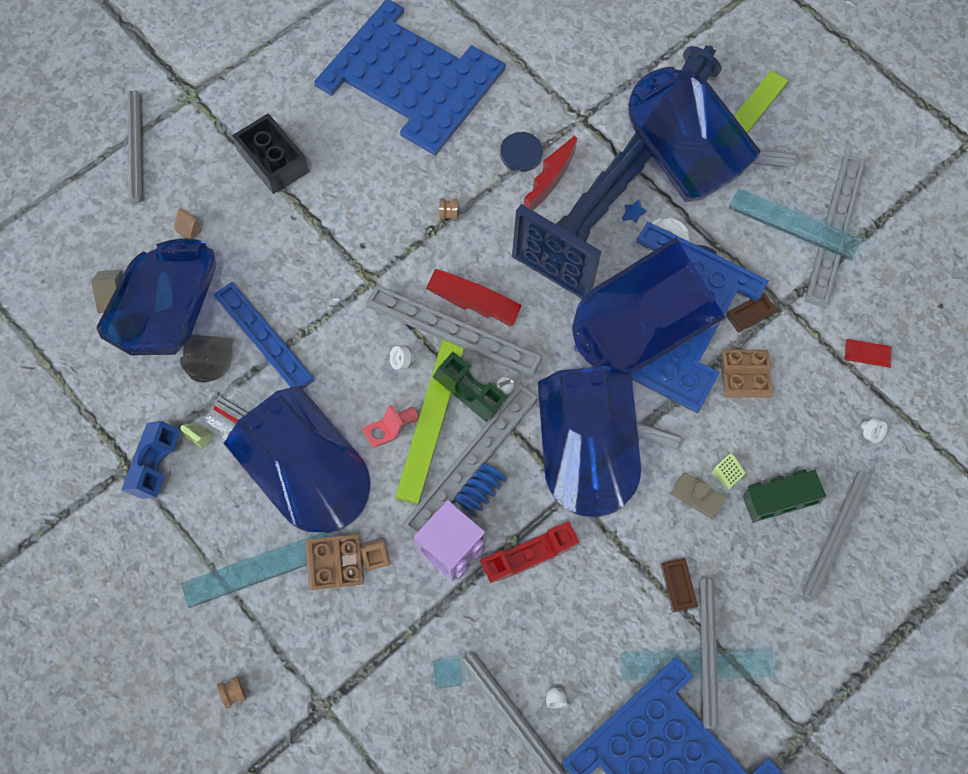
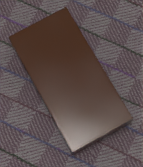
M764 292L758 302L751 299L728 311L726 317L736 331L740 333L776 314L777 309Z
M686 558L661 563L672 613L697 609L698 604Z

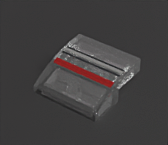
M228 383L212 406L203 427L238 449L243 450L255 434V427L268 408L263 403Z

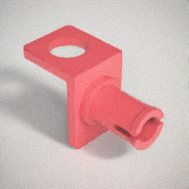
M390 405L382 420L363 427L362 431L370 445L376 448L395 440L402 426L416 422L418 415L413 407L397 413L394 407ZM373 429L382 430L384 438L375 439L371 431Z

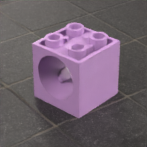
M448 500L414 535L415 550L451 581L456 577L460 579L469 568L467 564L473 558L477 560L485 551V531Z

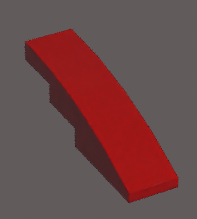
M576 136L569 139L543 161L542 173L534 178L533 190L524 197V206L534 210L557 186L576 151Z
M439 269L433 271L425 288L463 310L469 308L486 318L492 316L510 327L514 324L522 306L480 284Z

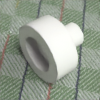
M406 346L393 347L390 352L391 366L394 369H407L410 363L414 361V355L410 353Z
M878 418L864 421L861 425V429L864 430V438L873 443L880 442L887 432L886 422Z

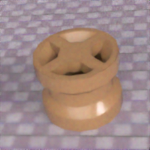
M440 198L439 221H444L445 219L457 221L458 199L446 201L445 198Z
M238 676L233 677L228 683L221 682L217 684L221 700L226 709L231 707L234 702H244L247 700Z

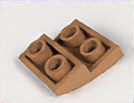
M722 349L724 397L771 398L773 391L770 380L771 363L768 350Z
M359 534L305 540L309 590L363 585Z

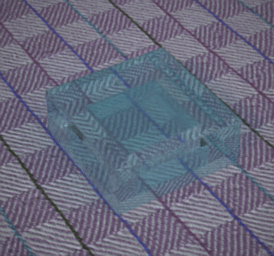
M459 658L433 661L436 689L461 686Z

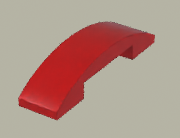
M567 521L547 530L541 536L504 552L503 550L496 552L479 561L489 583H493L547 562L577 546L580 542L570 522Z

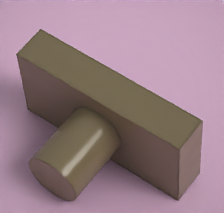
M683 473L671 492L672 496L712 520L726 497L709 488L708 484L699 482L686 473Z

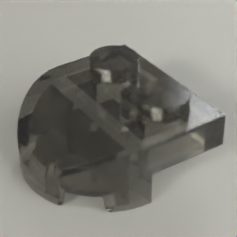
M185 334L183 357H180L182 369L185 370L190 379L201 383L212 382L221 378L228 371L231 364L233 338Z

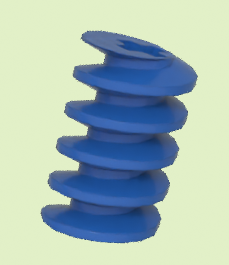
M481 464L479 471L473 473L474 479H468V486H462L461 493L455 495L458 505L475 518L477 517L474 513L475 509L480 512L483 511L480 502L489 504L486 495L495 496L492 488L501 489L498 481L507 482V478L499 470L487 464Z

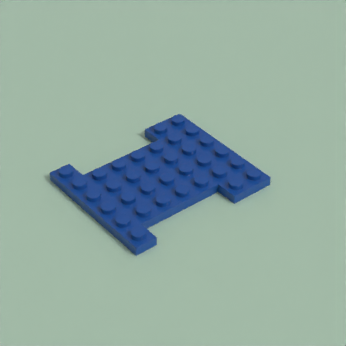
M385 0L314 81L315 87L332 96L346 82L408 118L409 121L400 130V136L436 156L504 72L506 64L473 45L467 49L461 58L452 55L397 24V20L404 14V7L391 0Z
M647 221L636 243L655 251L653 257L617 319L595 310L576 342L574 350L698 414L720 373L700 363V359L736 293L738 292L758 302L769 280Z
M677 657L673 658L561 763L570 774H591L598 766L605 774H748L712 733L704 728L703 723L676 695L694 677ZM766 758L751 774L783 773L769 758Z

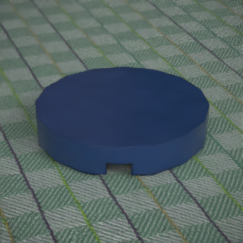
M515 132L508 135L500 146V158L503 164L514 171L516 169L521 170L520 172H527L534 169L540 164L543 156V146L540 140L527 132Z

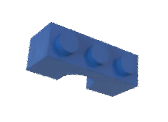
M163 421L146 423L121 489L122 491L140 499L157 498L165 476L158 472L159 464L166 454L173 453L181 430Z

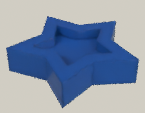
M638 199L633 204L625 205L626 212L622 219L623 221L633 220L637 224L639 217L647 211L641 207V201Z

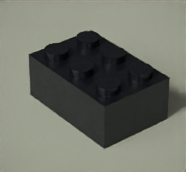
M269 113L232 135L236 150L273 194L309 172L306 156Z

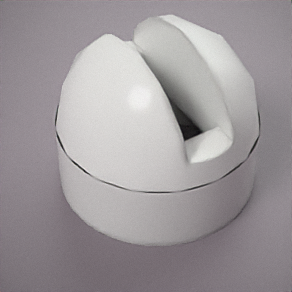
M505 376L497 381L496 388L508 397L514 391L515 384L511 378Z
M556 687L549 689L546 693V706L553 709L565 707L567 705L565 692L561 688Z

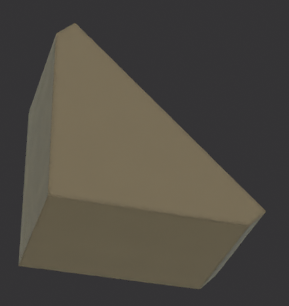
M122 270L98 271L91 280L98 314L121 312Z

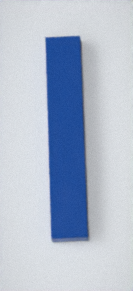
M230 282L213 294L215 299L295 394L315 381L314 377L233 282Z

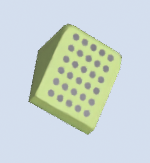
M198 423L185 424L180 427L184 436L201 449H204L214 437L211 432Z
M731 453L712 471V474L728 490L746 474Z

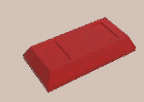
M846 339L844 360L891 368L892 346Z

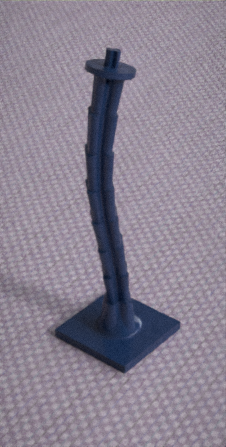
M706 45L704 49L689 46L685 49L683 57L686 62L674 83H671L657 108L651 111L641 129L635 132L624 150L616 155L606 171H602L589 190L581 195L567 216H563L555 224L523 204L517 208L512 258L586 302L592 296L602 252L586 242L591 233L590 229L608 212L609 206L627 189V185L644 169V165L661 148V143L678 125V120L696 99L697 92L709 77H717L722 67L714 57L716 50L713 49V46Z

